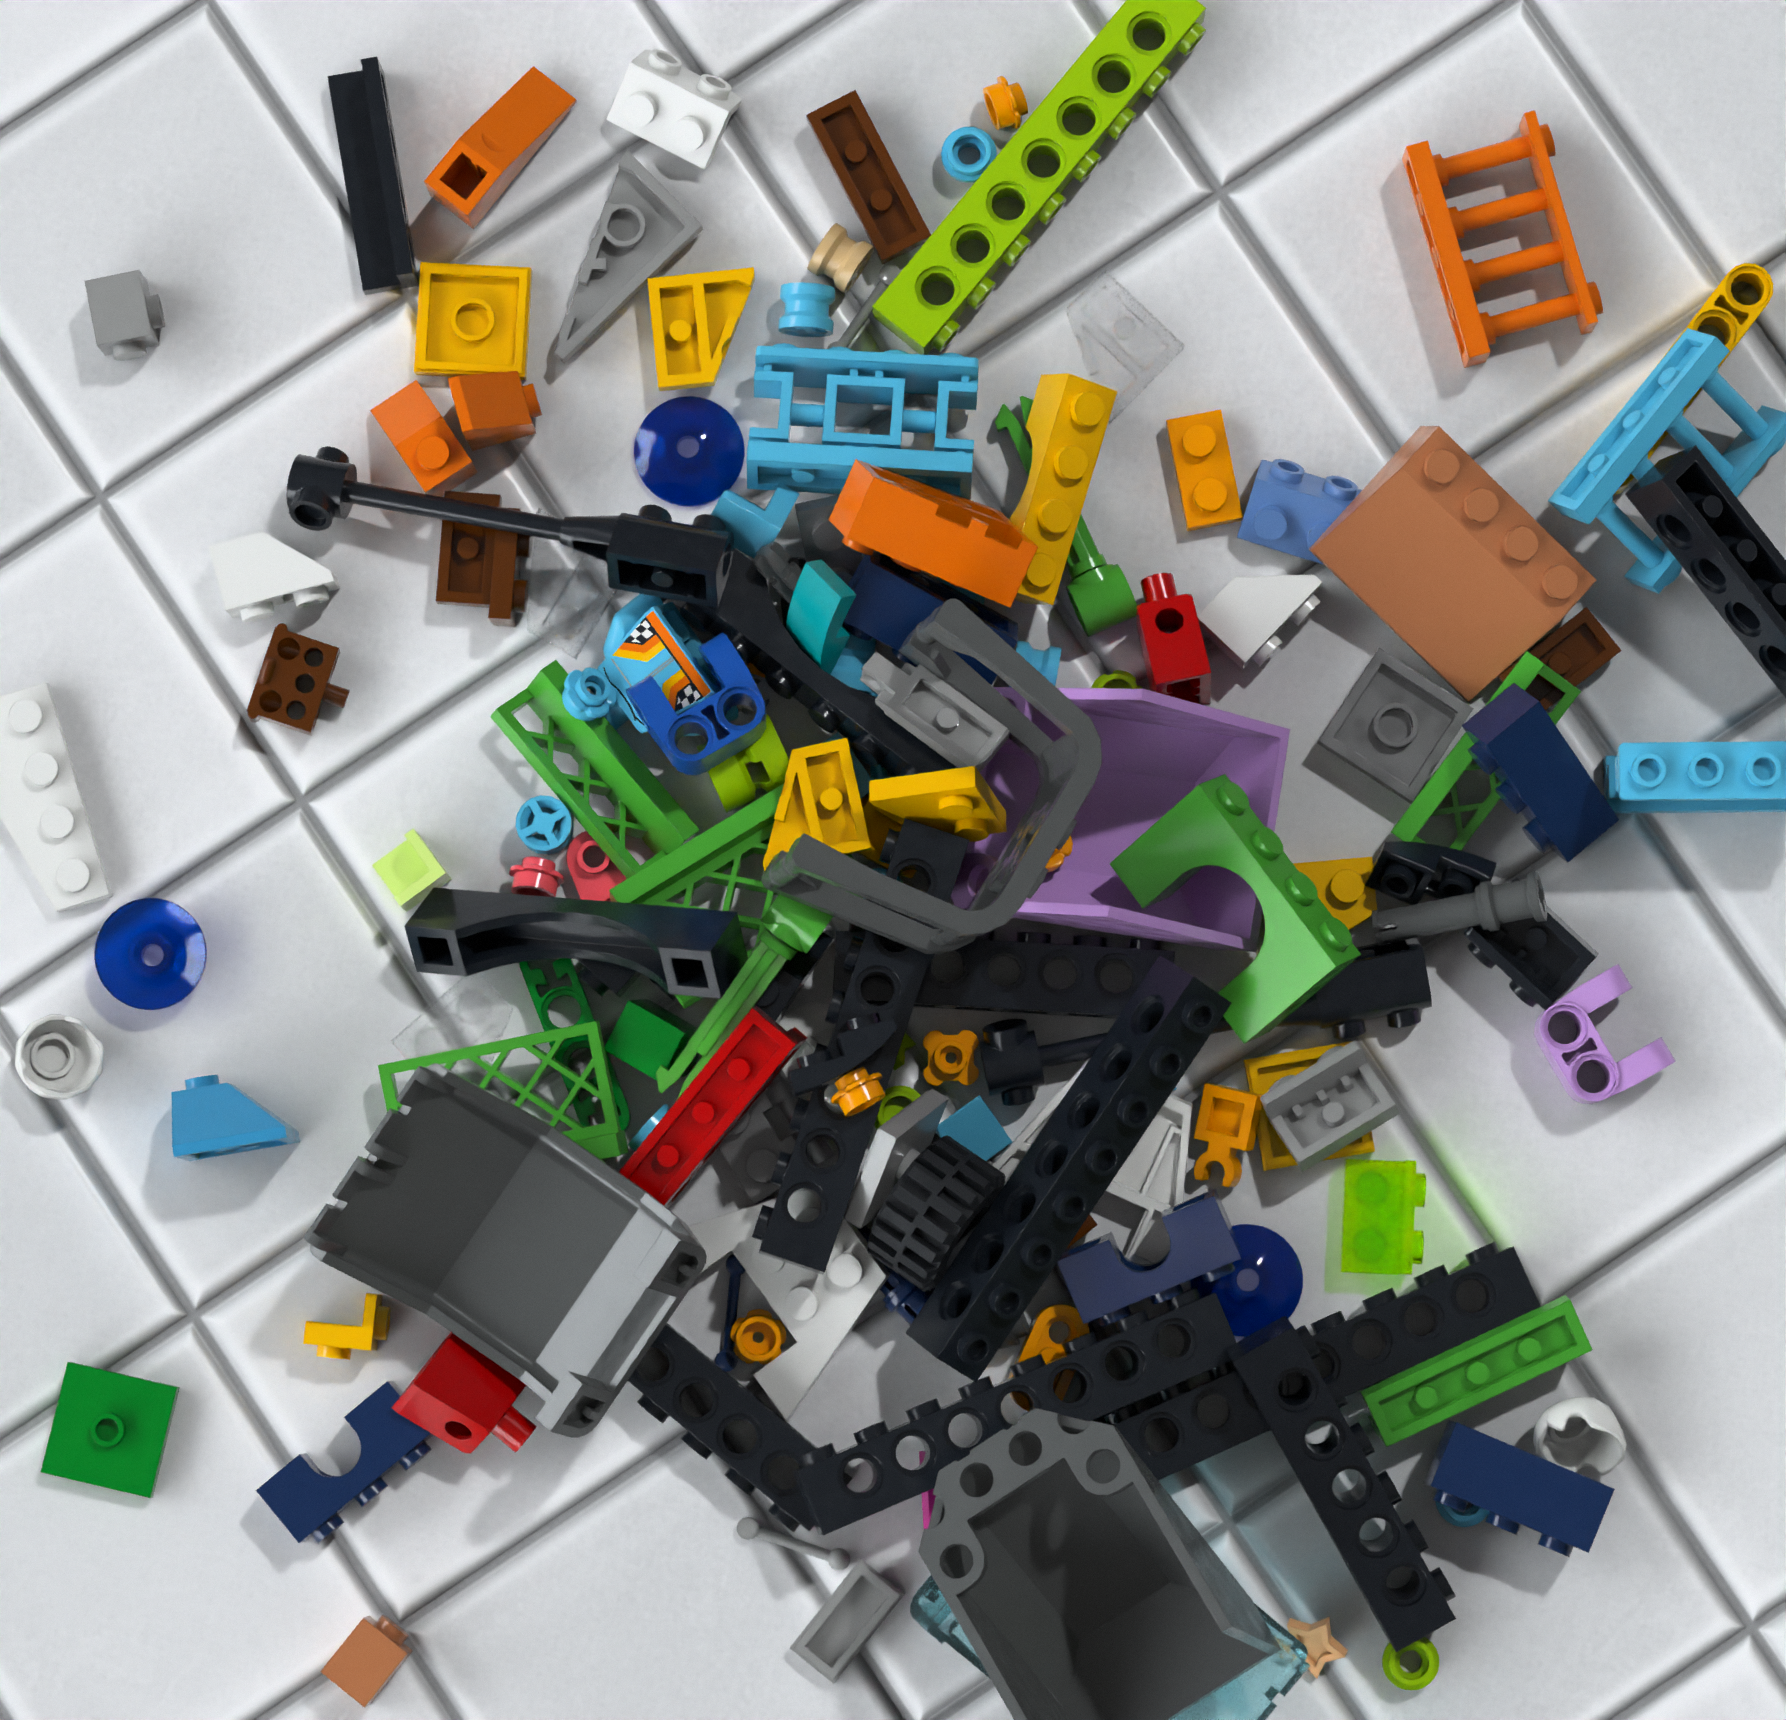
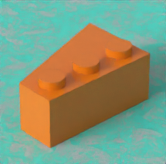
M855 459L829 518V521L844 535L842 543L851 549L866 555H873L874 550L889 556L893 562L915 572L925 571L952 585L972 591L1009 608L1012 606L1038 549V546L1001 511Z

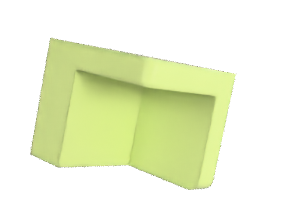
M414 829L404 835L407 838L406 841L372 865L395 896L394 899L406 912L423 901L433 888H440L451 880L449 874Z

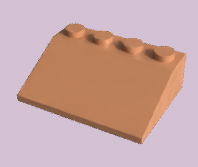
M1420 426L1309 548L1335 576L1468 702L1559 623L1597 581L1440 426Z

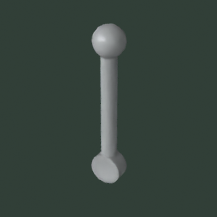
M887 264L881 268L879 283L839 341L831 343L827 349L838 346L847 348L871 314L873 304L901 272L896 265Z
M752 1517L742 1518L737 1524V1533L743 1539L761 1538L828 1561L834 1570H844L850 1563V1555L843 1548H836L831 1551L761 1527L757 1520Z

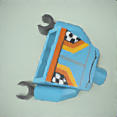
M639 594L613 616L603 646L605 660L599 665L597 670L607 677L616 691V703L613 707H609L608 714L604 716L615 730L630 719L639 732L642 734L648 732L631 704L626 689L650 675L661 688L677 716L721 690L699 652L698 647L702 645V642L675 606L678 605V600ZM753 678L756 685L761 682L759 679ZM770 699L764 701L765 707L768 705ZM736 705L727 711L725 718L732 722L738 718L740 711L748 715H754L756 712L749 706ZM690 733L684 736H699V734Z

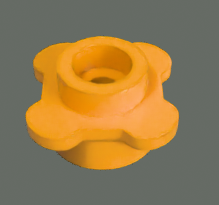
M938 1030L930 1031L923 1040V1046L928 1051V1066L923 1072L925 1080L933 1086H939L944 1081H959L965 1086L973 1084L979 1076V1070L974 1065V1050L979 1044L977 1036L970 1030H962L958 1035H943ZM950 1052L954 1053L957 1057L954 1063H948L945 1059L946 1055Z

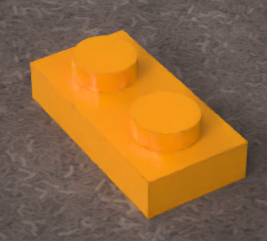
M1221 409L1166 420V429L1187 531L1242 521L1243 515Z

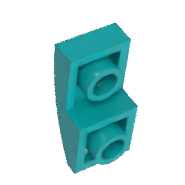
M820 559L806 562L790 602L786 630L798 647L822 670L831 675L850 637V634L841 625L857 594Z

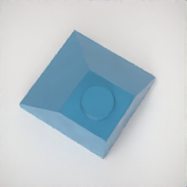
M218 1075L185 1080L186 1090L171 1092L172 1147L174 1157L194 1161L300 1143L299 1131L236 1086L229 1083L220 1084Z

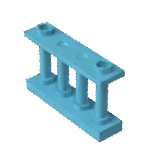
M1689 328L1685 330L1548 499V502L1564 516L1589 525L1595 517L1598 518L1638 558L1624 577L1630 583L1658 594L1665 586L1672 583L1679 576L1682 566L1658 535L1652 541L1613 502V495L1630 474L1639 481L1654 466L1648 459V452L1662 434L1667 431L1684 449L1696 445L1736 497H1738L1767 459L1775 455L1786 442V412L1763 405L1756 412L1717 372L1718 365L1730 350L1716 336ZM1700 388L1742 429L1722 455L1683 416V408Z

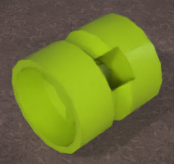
M766 715V729L758 741L708 771L726 813L754 801L756 790L762 788L770 792L785 782L789 758L769 715ZM708 742L697 746L698 752H701Z

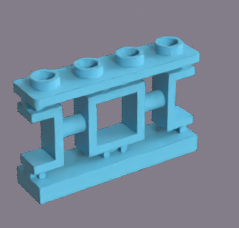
M786 343L756 347L754 397L780 399L778 429L750 427L746 459L747 489L776 490L778 485L782 483L796 492L840 494L855 459L971 500L974 440L947 438L948 408L976 410L979 360L977 358L964 357L956 353L921 355L908 354L901 350H887L885 352L853 351L852 349L839 346L829 349L798 348ZM794 387L826 388L825 405L793 403ZM905 393L938 395L937 411L904 410ZM837 402L892 405L890 435L835 432ZM791 426L823 427L822 445L790 443ZM902 432L935 434L934 451L901 449Z
M1786 741L1622 743L1618 747L1617 756H1605L1603 758L1604 798L1615 814L1786 812Z

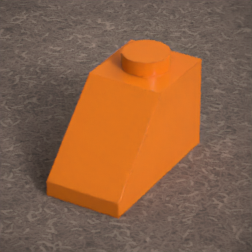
M518 371L460 375L448 378L462 433L472 451L536 434L532 418L542 415L534 384L523 386Z
M417 380L370 410L425 494L442 497L445 491H451L478 473L472 460Z

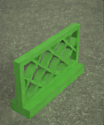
M784 783L610 889L611 902L706 909L691 906L694 890L707 882L728 886L722 911L731 910L736 888L766 893L763 917L772 905L774 896L779 894L767 890L760 880L738 876L742 860L753 853L765 855ZM852 854L846 855V856H848V857L854 859V857L852 856ZM732 867L731 875L722 874V872ZM685 896L683 904L674 903ZM738 915L741 927L759 930L755 944L756 947L760 941L759 936L766 927L759 918ZM755 947L747 951L748 957ZM675 995L684 1009L703 998Z
M599 1020L378 1065L387 1112L389 1109L399 1111L403 1105L396 1100L399 1094L394 1073L409 1070L416 1071L418 1066L426 1068L433 1063H446L444 1067L452 1070L458 1060L469 1058L488 1071L479 1086L487 1089L493 1078L497 1077L521 1094L514 1104L515 1106L522 1108L527 1099L531 1100L554 1116L549 1123L556 1128L559 1122L562 1121L571 1127L572 1130L562 1131V1133L599 1159L621 1156L629 1152L625 1130H621ZM588 1035L592 1059L580 1076L554 1059L567 1038ZM555 1041L548 1054L535 1046ZM522 1047L543 1060L526 1087L500 1070L513 1049ZM501 1052L494 1064L481 1057ZM549 1065L575 1082L574 1087L559 1109L533 1092ZM594 1069L598 1087L587 1081ZM582 1087L601 1100L605 1123L585 1127L565 1114Z

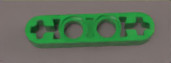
M560 958L553 962V969L557 979L561 981L569 975L572 985L553 988L543 997H540L537 988L538 986H549L544 972L540 968L531 969L529 961L519 962L520 970L544 1031L560 1028L551 1022L549 1008L554 1000L562 996L573 997L580 1005V1018L574 1025L596 1021L572 959ZM588 1035L567 1038L556 1054L555 1059L569 1068V1061L574 1052L583 1048L590 1049ZM555 1041L549 1042L550 1047L553 1046ZM605 1051L616 1107H619L621 1116H618L621 1130L626 1132L631 1121L630 1108L609 1053ZM561 1073L569 1094L575 1082ZM596 1076L587 1080L598 1087ZM577 1095L572 1104L579 1122L585 1127L592 1126L590 1117L597 1114L593 1097L590 1095L581 1102L579 1095Z

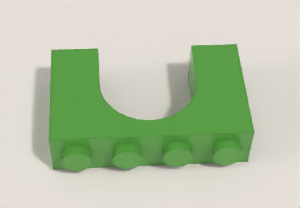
M1225 774L1197 785L1110 863L1111 867L1142 908L1169 898L1206 865L1219 866L1231 870L1242 877L1253 889L1260 901L1265 920V934L1262 947L1255 960L1218 992V994L1231 1002L1223 1017L1244 1044L1273 1030L1361 955L1352 943V936L1348 928L1330 914L1318 898V892L1314 883L1305 874L1296 869L1284 853L1280 838L1271 829L1262 824L1250 808L1246 793L1237 784L1231 782Z

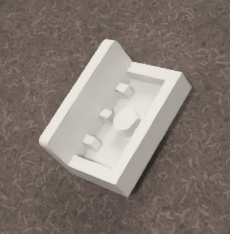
M645 49L630 62L606 120L705 169L713 159L731 115L739 109L743 98L732 92L731 86L723 79L709 74L700 76L682 67V61L669 52L658 49L652 51Z

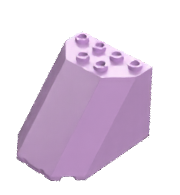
M994 687L1052 741L1055 742L1066 734L1012 687ZM1057 688L1091 718L1101 739L1102 764L1095 784L1074 817L1077 820V824L1070 835L1073 841L1071 854L1065 857L1064 863L1059 868L1047 872L1036 893L1031 899H1025L1021 908L1012 918L1216 950L1256 952L1262 907L1250 885L1236 873L1223 867L1206 865L1169 898L1142 908L1111 867L1110 863L1197 785L1224 774L1231 782L1242 788L1249 799L1250 808L1262 824L1274 832L1290 729L1146 689ZM1010 739L1004 743L980 772L1006 810L1007 832L989 834L984 840L968 843L951 894L954 905L963 910L969 908L1035 798L1039 787V771L1034 760Z

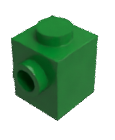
M649 999L628 1000L604 1048L606 1052L657 1081L656 1071L662 1064L668 1069L672 1067L687 1046L697 1027ZM699 1053L696 1054L683 1072L682 1077H685L692 1070L698 1060Z

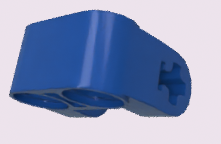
M724 633L698 647L706 666L721 690L677 716L651 675L626 689L631 704L653 740L678 771L686 775H699L709 771L754 744L762 737L766 729V708L763 697L746 664ZM736 705L749 706L756 712L754 719L743 726L730 723L725 716L727 711ZM696 733L703 736L708 743L701 752L686 754L677 748L678 741L684 735Z

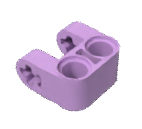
M1619 964L1569 992L1547 1010H1544L1535 1022L1534 1035L1539 1047L1568 1095L1573 1100L1582 1104H1593L1609 1098L1642 1082L1676 1062L1664 1040L1660 1037L1616 1063L1587 1015L1632 989ZM1565 1014L1575 1022L1576 1036L1571 1043L1560 1044L1550 1036L1548 1022L1553 1015ZM1585 1062L1599 1065L1604 1072L1605 1084L1598 1093H1589L1578 1084L1577 1071L1580 1065Z

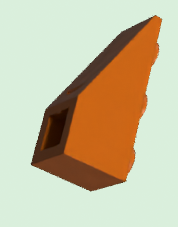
M533 66L455 142L425 179L424 183L430 196L474 229L575 105L577 100Z

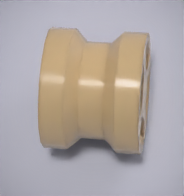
M835 223L815 250L807 270L816 276L827 275L834 280V285L838 290L847 293L866 267L874 251V246L866 241L855 242L848 237L847 230L844 227Z

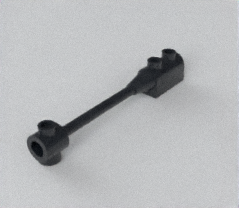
M330 446L320 448L316 457L297 455L288 477L286 499L289 514L298 525L314 531L325 530L331 526L334 517L346 519L353 504L556 540L560 541L564 546L607 562L609 588L718 608L733 559V533L726 531L725 524L719 518L708 514L696 516L693 524L689 525L673 522L670 513L666 509L651 504L641 507L638 515L621 513L616 516L565 517L564 519L357 482L356 466L349 463V458L343 451Z
M1417 938L1389 943L1381 947L1377 943L1356 947L1361 955L1276 1027L1319 1026L1320 1029L1331 1028L1333 1038L1348 1039L1360 1036L1366 1032L1365 1020L1386 1016L1388 1026L1391 1028L1408 1027L1421 1021L1420 1009L1432 1007L1422 946ZM1222 1017L1211 1034L1233 1029L1226 1019ZM1024 1019L1001 1020L985 1026L982 1029L984 1040L979 1041V1047L989 1096L1001 1094L1002 1104L1005 1106L1022 1105L1033 1101L1036 1098L1034 1087L1045 1085L1042 1068L1091 1058L1107 1033L1038 1046L1034 1030L1028 1031L1027 1021Z

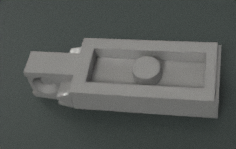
M875 652L861 669L862 676L860 681L878 694L875 704L884 711V714L958 768L975 766L981 772L1009 739L1010 731L1007 727L921 664L916 668L906 662L899 669L878 652Z

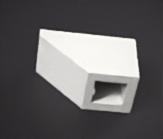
M263 531L209 546L225 610L232 618L241 616L243 622H253L268 618L275 614L274 606L295 601L298 608L323 603L329 599L327 592L340 589L338 579L330 569Z
M1315 575L1235 576L1197 615L1200 629L1242 670L1251 660H1254L1261 666L1282 644V641L1276 634L1290 620L1299 626L1321 603L1315 594L1319 591L1322 581Z

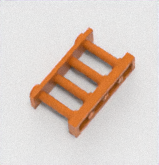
M1535 110L1523 114L1519 124L1521 137L1442 158L1441 154L1432 156L1427 140L1406 146L1402 157L1464 368L1485 363L1491 353L1489 345L1496 344L1497 337L1576 316L1581 335H1584L1594 330L1598 323L1596 315L1603 313L1602 301L1596 283L1594 281L1586 282L1549 157L1556 154L1552 133L1548 124L1539 125ZM1521 159H1529L1537 189L1458 211L1456 206L1447 207L1442 187L1449 186L1450 179ZM1544 210L1553 242L1475 264L1472 259L1463 260L1458 240L1464 239V232ZM1560 263L1569 294L1489 316L1488 312L1479 314L1473 293L1480 291V285Z

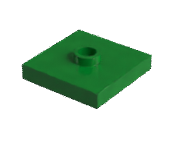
M67 1362L41 1472L153 1498L180 1387L74 1362Z

